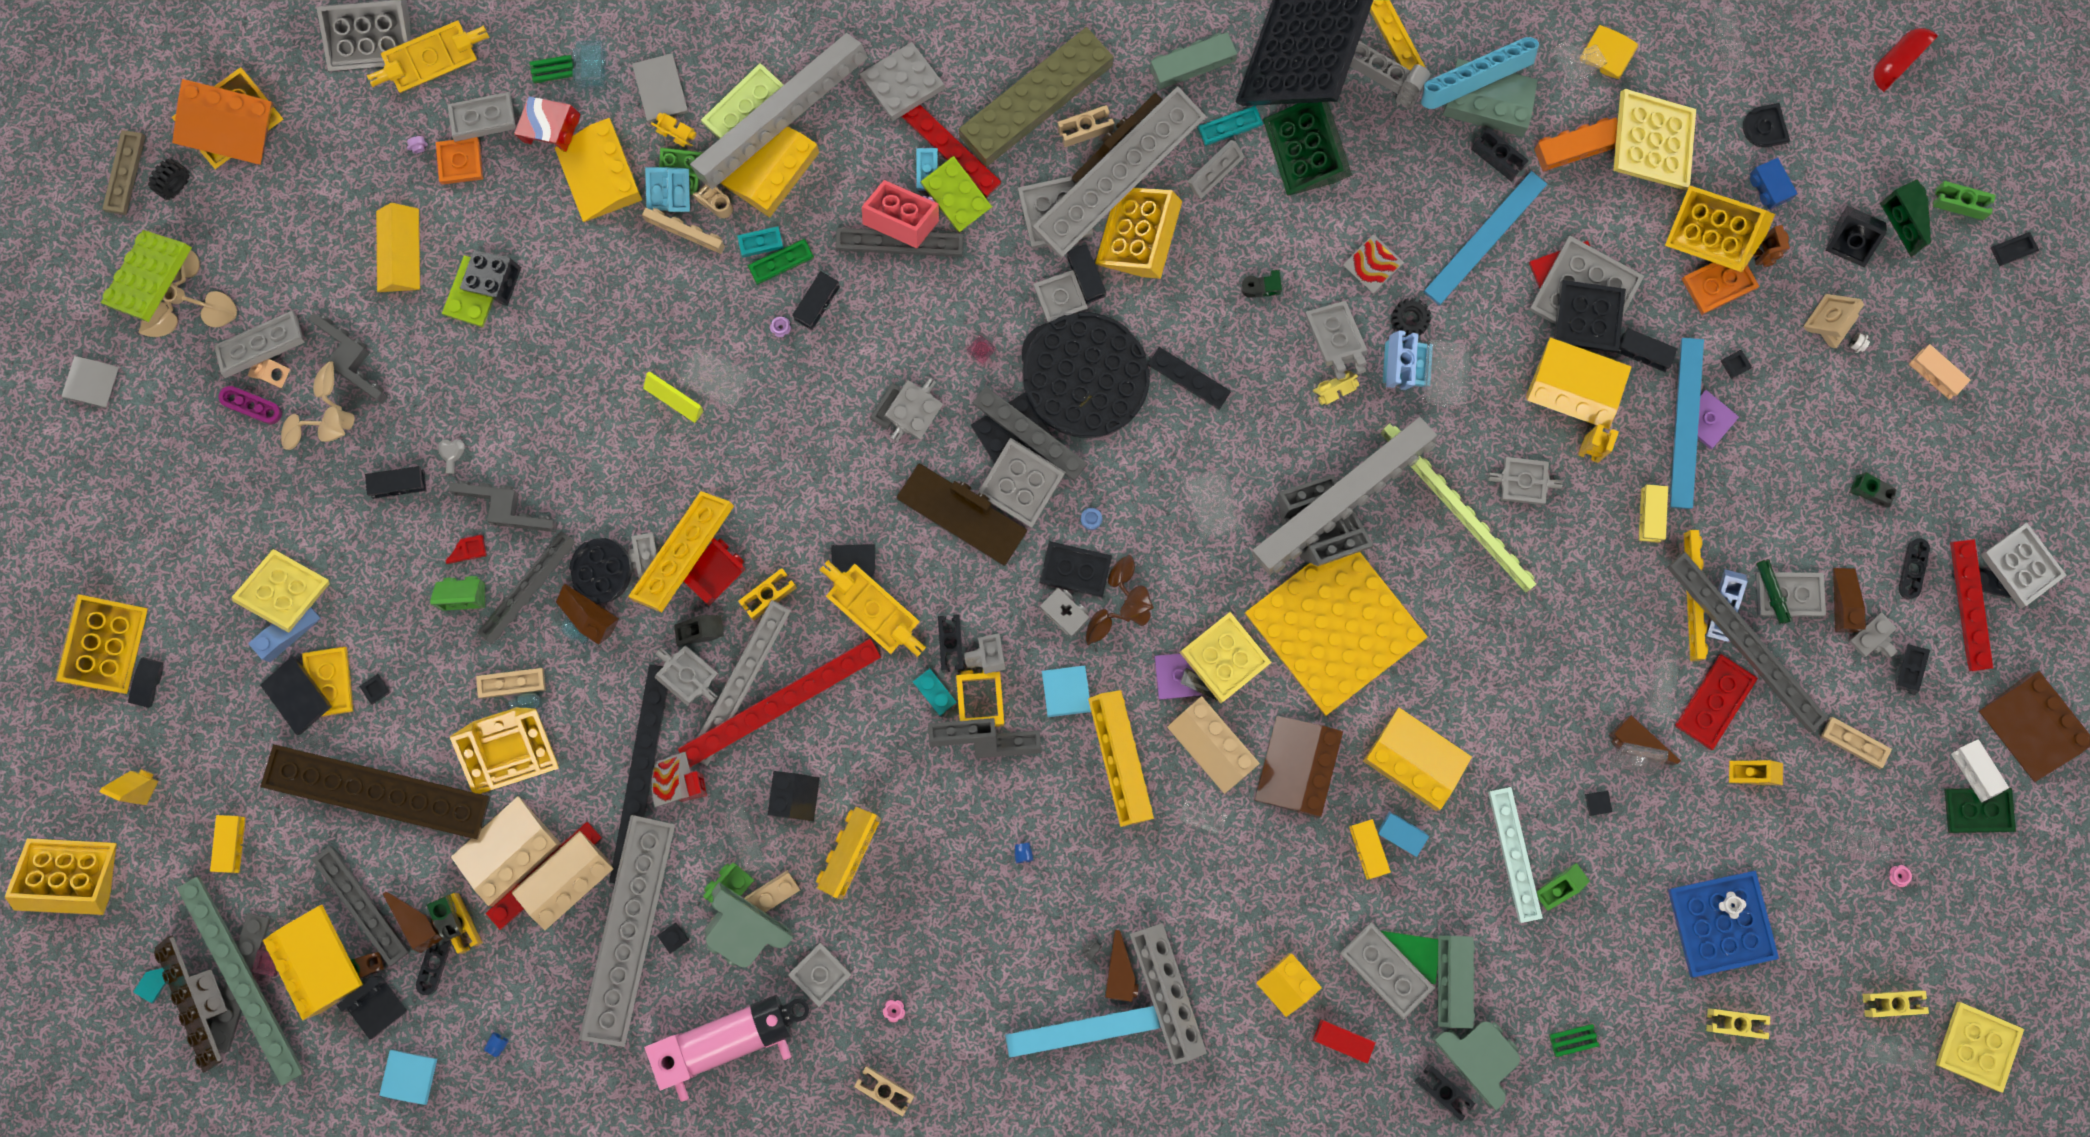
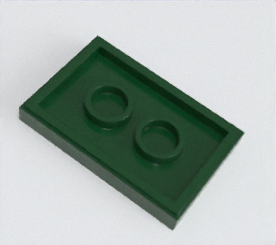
M1973 788L1944 789L1948 833L2016 832L2012 788H2008L1984 802L1979 800Z

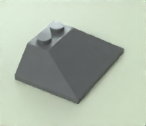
M1332 474L1278 492L1282 525L1286 524L1337 483L1335 476ZM1353 510L1349 517L1344 520L1341 518L1335 523L1336 526L1330 532H1323L1318 536L1319 540L1314 545H1307L1303 548L1300 558L1313 565L1321 566L1373 548L1374 545Z

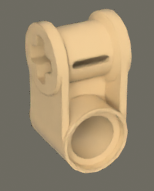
M705 184L697 193H693V197L700 204L708 208L719 218H728L732 214L733 207L729 198L717 187L711 189ZM720 204H727L725 208L718 209Z

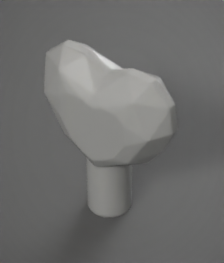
M442 440L438 444L439 454L446 461V474H455V461L462 456L465 449L464 443L461 440H454L452 442Z

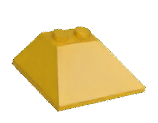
M516 707L473 721L450 736L471 791L481 794L559 769L536 708Z

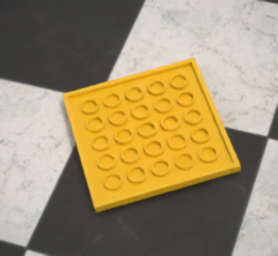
M1361 552L1321 566L1309 563L1244 613L1324 716L1328 715L1428 638Z

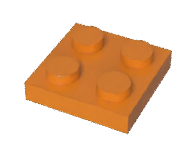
M478 137L456 142L454 140L436 142L438 175L441 185L483 180L480 140Z

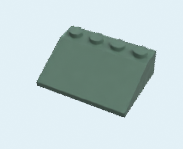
M1457 58L1455 68L1460 67L1466 63H1469L1470 61ZM1513 73L1445 104L1442 116L1523 137L1529 127L1538 79Z

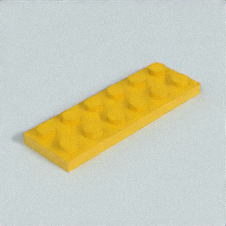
M700 491L628 597L634 602L662 613L734 505L730 501Z

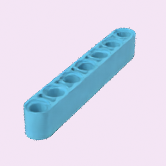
M1531 37L1522 38L1428 80L1424 84L1421 104L1428 109L1438 108L1534 64L1539 42Z
M1153 1005L1151 1007H1142L1105 1016L1065 1022L1059 1025L1005 1034L1009 1057H1015L1161 1028Z

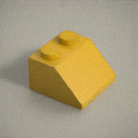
M1288 953L1256 982L1285 1017L1305 1004L1322 988L1292 953Z

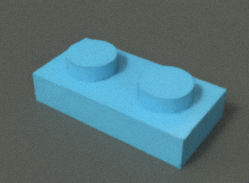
M916 148L917 191H926L920 184V181L938 168L937 148Z

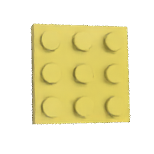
M273 549L232 596V601L289 633L328 587L329 580Z
M1231 612L1179 652L1220 703L1224 702L1272 663Z
M1957 1002L1935 1065L2003 1093L2024 1029L1964 1003Z

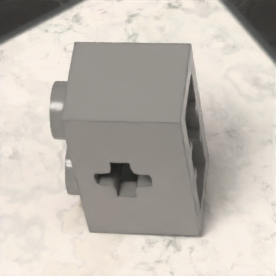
M1057 588L1042 603L1040 610L1072 639L1089 621V612L1081 604L1077 606L1072 601L1073 596L1067 590L1061 591ZM1069 607L1070 616L1067 614L1063 616L1061 608L1067 609Z

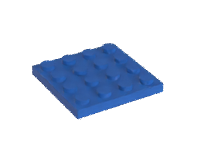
M1756 871L1668 889L1690 977H1698L1779 959ZM1728 892H1734L1737 897L1746 902V907L1743 908L1736 919L1730 918L1726 911L1719 909V903L1725 900Z

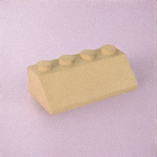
M1202 696L1167 726L1224 794L1260 764Z
M579 831L515 888L512 894L529 916L546 930L610 873L613 867L608 858Z

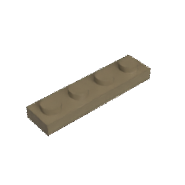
M121 130L102 208L105 212L127 215L145 141L143 133Z

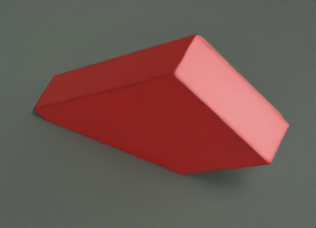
M477 535L460 539L452 554L445 560L446 564L486 557L484 536Z

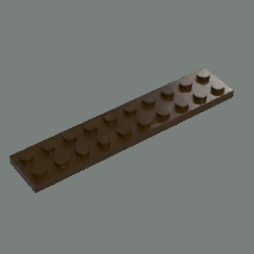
M275 744L272 746L260 785L261 788L476 840L479 838L491 798L490 796Z

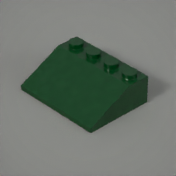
M1328 102L1298 103L1263 119L1287 196L1334 184L1352 176Z

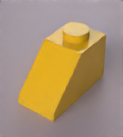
M1772 760L1729 761V783L1783 785V763Z

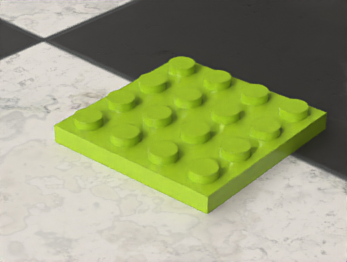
M142 230L137 235L131 251L125 255L123 265L114 274V280L110 287L104 291L103 299L100 303L149 322L192 247L186 243Z

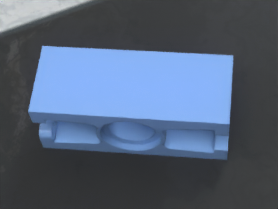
M1399 330L1389 335L1386 387L1395 388L1396 385L1401 383V379H1399L1400 372L1402 373L1401 390H1407L1415 386L1418 334L1412 333L1402 337L1405 336L1406 332Z

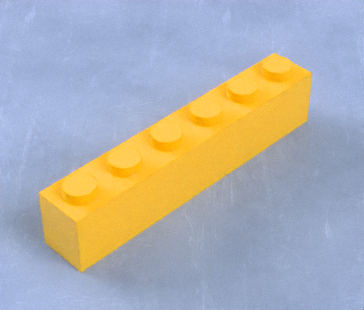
M1122 691L1101 693L1088 698L1120 827L1154 819Z

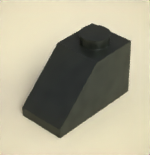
M699 615L674 625L677 646L713 641L724 637L721 615Z

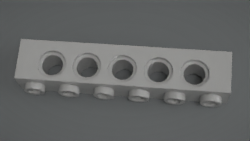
M1163 923L1131 933L1130 936L1173 1064L1187 1062L1206 1054L1207 1052Z

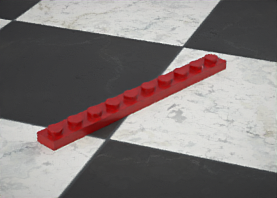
M869 638L677 749L679 753L686 752L690 768L880 659L881 656Z

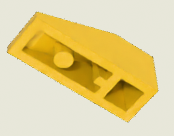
M143 769L140 772L129 771L103 786L99 792L118 801L147 805L158 780L152 778L154 774Z

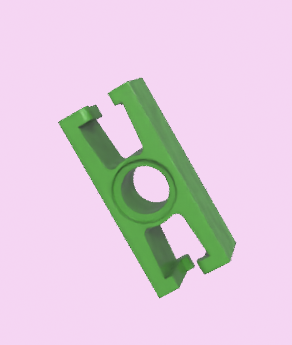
M1944 181L1936 187L1935 195L1939 197L1933 201L1932 207L1984 220L1992 214L1993 208L1986 209L1977 206L1976 203L1988 206L1990 203H1994L1996 195ZM1945 194L1952 196V199L1945 198Z

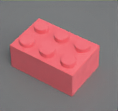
M883 180L863 204L862 221L865 226L918 248L939 222V204Z

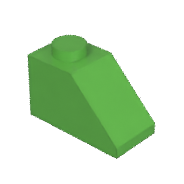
M1575 863L1536 891L1537 897L1546 910L1549 911L1581 892L1590 880L1578 864Z

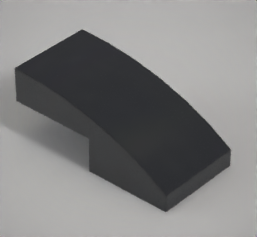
M144 657L140 659L132 681L128 703L146 708L152 707L156 685L160 683L164 662Z

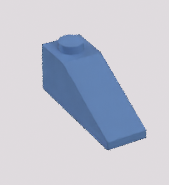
M1724 569L1718 591L1738 613L1748 582L1747 576ZM1711 619L1707 636L1729 642V639Z
M310 607L289 633L272 624L248 644L262 660L271 663L321 618Z

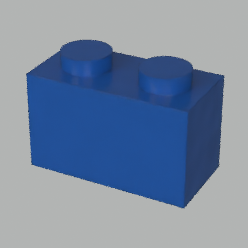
M1779 158L1756 167L1750 173L1752 186L1757 187L1761 203L1764 206L1767 205L1769 210L1791 201L1798 194Z

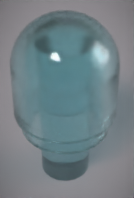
M570 620L562 623L561 632L568 639L574 642L578 640L583 645L588 642L589 638L581 634Z
M523 693L518 696V699L509 700L510 709L516 707L537 708L541 703V699L537 693Z

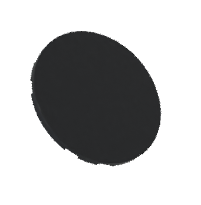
M1079 312L1077 314L1064 315L1051 321L1036 334L1025 354L1022 380L1025 394L1031 407L1046 424L1069 436L1097 438L1122 429L1137 415L1148 394L1150 369L1142 345L1129 332L1127 327L1105 315Z

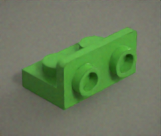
M727 863L720 870L719 874L721 876L716 882L712 880L705 887L704 891L706 893L703 897L712 903V891L719 882L739 896H742L755 880L736 863L731 865Z

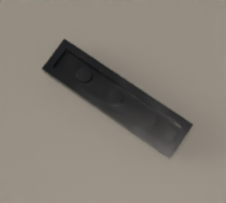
M1161 347L1157 349L1148 363V366L1219 410L1231 393L1226 387Z

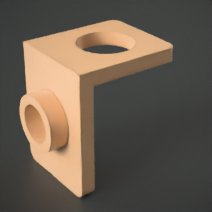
M267 359L252 366L248 376L264 380L282 388L290 369ZM275 368L280 369L282 372L281 378L277 381L271 377V373Z

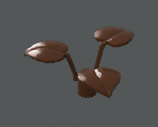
M1129 554L1114 565L1108 576V584L1113 588L1119 586L1127 596V600L1124 601L1120 614H1109L1108 610L1102 609L1093 615L1086 631L1088 646L1091 643L1100 641L1109 633L1112 627L1111 618H1119L1127 622L1132 620L1139 626L1146 625L1150 620L1151 613L1149 610L1154 609L1150 600L1148 589L1140 585L1129 593L1124 587V583L1132 578L1135 570L1134 559Z

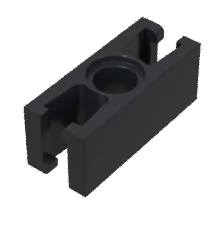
M1489 128L1486 129L1481 138H1478L1471 149L1511 182L1516 178L1519 170L1522 171L1529 161ZM1487 141L1493 149L1488 148L1481 142ZM1495 153H1501L1504 158L1497 157ZM1509 160L1519 168L1514 170L1507 161Z
M1087 244L1069 250L1067 252V260L1075 273L1086 304L1106 297L1105 287Z
M820 271L792 314L794 320L813 330L826 309L824 308L828 307L839 290V281Z
M1628 328L1622 334L1617 353L1638 362L1641 360L1643 364L1666 372L1667 369L1671 368L1678 348Z
M420 466L365 474L367 495L371 496L372 499L396 496L399 493L403 495L427 491L424 469L421 470Z
M953 615L952 622H956L955 633L946 634L943 629V622H945L946 616H938L942 673L950 672V668L946 666L947 654H957L959 665H955V670L957 672L964 671L960 615ZM946 640H956V647L947 649L944 646Z
M1428 1064L1423 1072L1432 1073L1438 1079V1083L1431 1089L1423 1083L1426 1080L1423 1076L1421 1078L1417 1077L1414 1082L1457 1120L1462 1121L1466 1116L1461 1111L1457 1112L1451 1106V1103L1457 1096L1466 1102V1108L1469 1110L1476 1103L1437 1069ZM1447 1086L1449 1096L1442 1099L1439 1094L1440 1089Z

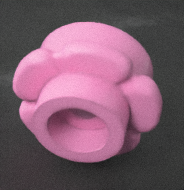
M1899 865L1890 869L1891 876H1889L1892 884L1898 887H1905L1911 881L1912 874L1907 867Z
M890 1000L885 1004L886 1007L883 1009V1015L890 1022H897L898 1019L904 1017L905 1010L901 1001Z

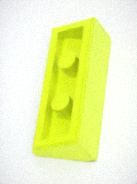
M648 372L646 374L643 389L695 423L704 412L701 405L653 373Z

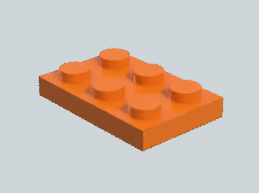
M1711 263L1682 278L1701 315L1760 287L1748 265L1743 272H1739L1716 263Z

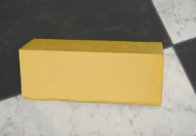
M389 203L376 211L377 292L420 290L419 209Z

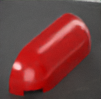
M1917 28L1906 33L1875 66L1874 80L1879 89L1885 92L1938 35L1926 28Z

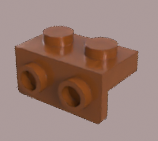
M1783 225L1774 226L1767 233L1762 241L1765 253L1755 261L1756 266L1762 264L1764 267L1776 264L1778 259L1784 257L1783 254L1790 249L1788 243L1789 236L1784 231Z

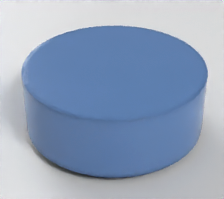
M1095 508L1084 510L1081 515L1083 527L1088 530L1097 529L1102 523L1100 511Z

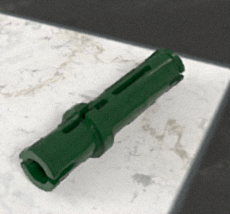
M1770 559L1756 563L1770 599L1769 605L1773 607L1779 625L1793 621L1786 604L1787 599L1781 592Z

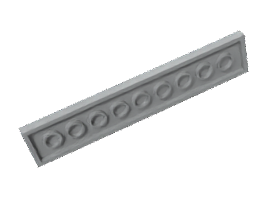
M1177 86L1035 223L1032 229L1062 258L1206 118L1205 114Z
M634 815L630 816L579 1036L580 1040L625 1047L675 824Z

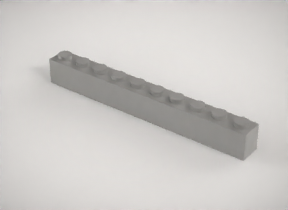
M845 33L690 163L696 176L711 189L715 188L868 58L862 43L848 33Z
M1421 417L1416 419L1252 550L1254 559L1269 576L1273 572H1280L1286 566L1285 563L1288 560H1294L1302 554L1303 548L1307 545H1314L1319 540L1318 536L1323 532H1330L1336 526L1335 523L1341 518L1344 520L1349 517L1353 512L1352 509L1357 505H1364L1370 499L1369 496L1372 493H1378L1384 489L1387 481L1391 478L1393 480L1398 478L1403 472L1402 469L1407 465H1414L1422 453H1429L1434 449L1437 434Z

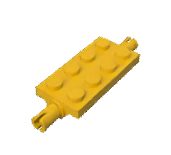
M457 20L380 53L385 63L384 68L368 74L367 78L370 80L372 87L389 80L393 81L399 93H402L477 61L472 49L473 44L490 37L484 25L466 33Z
M828 560L825 566L831 571L824 566L819 569L834 585L826 597L888 653L892 654L899 645L907 647L916 657L921 652L915 646L922 652L924 651L926 646L912 635V630L920 621L856 564L846 573H842Z

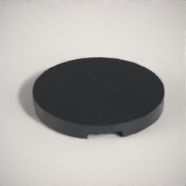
M596 538L581 544L573 554L569 567L574 590L594 603H607L620 597L627 589L632 576V564L629 554L621 544L607 538Z

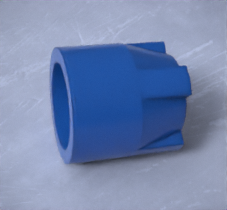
M1030 843L1015 845L1016 864L1024 863L1023 861H1033Z
M493 1032L484 1051L494 1057L500 1056L509 1040L505 1037L502 1040L500 1039V1034Z

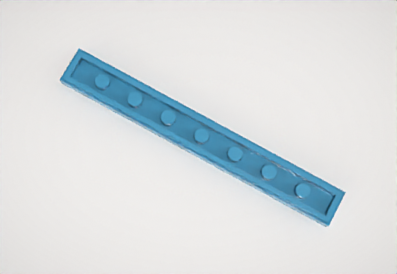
M1531 171L1423 293L1440 306L1542 192L1547 183Z
M1682 338L1680 344L1670 492L1671 508L1693 509L1704 339Z

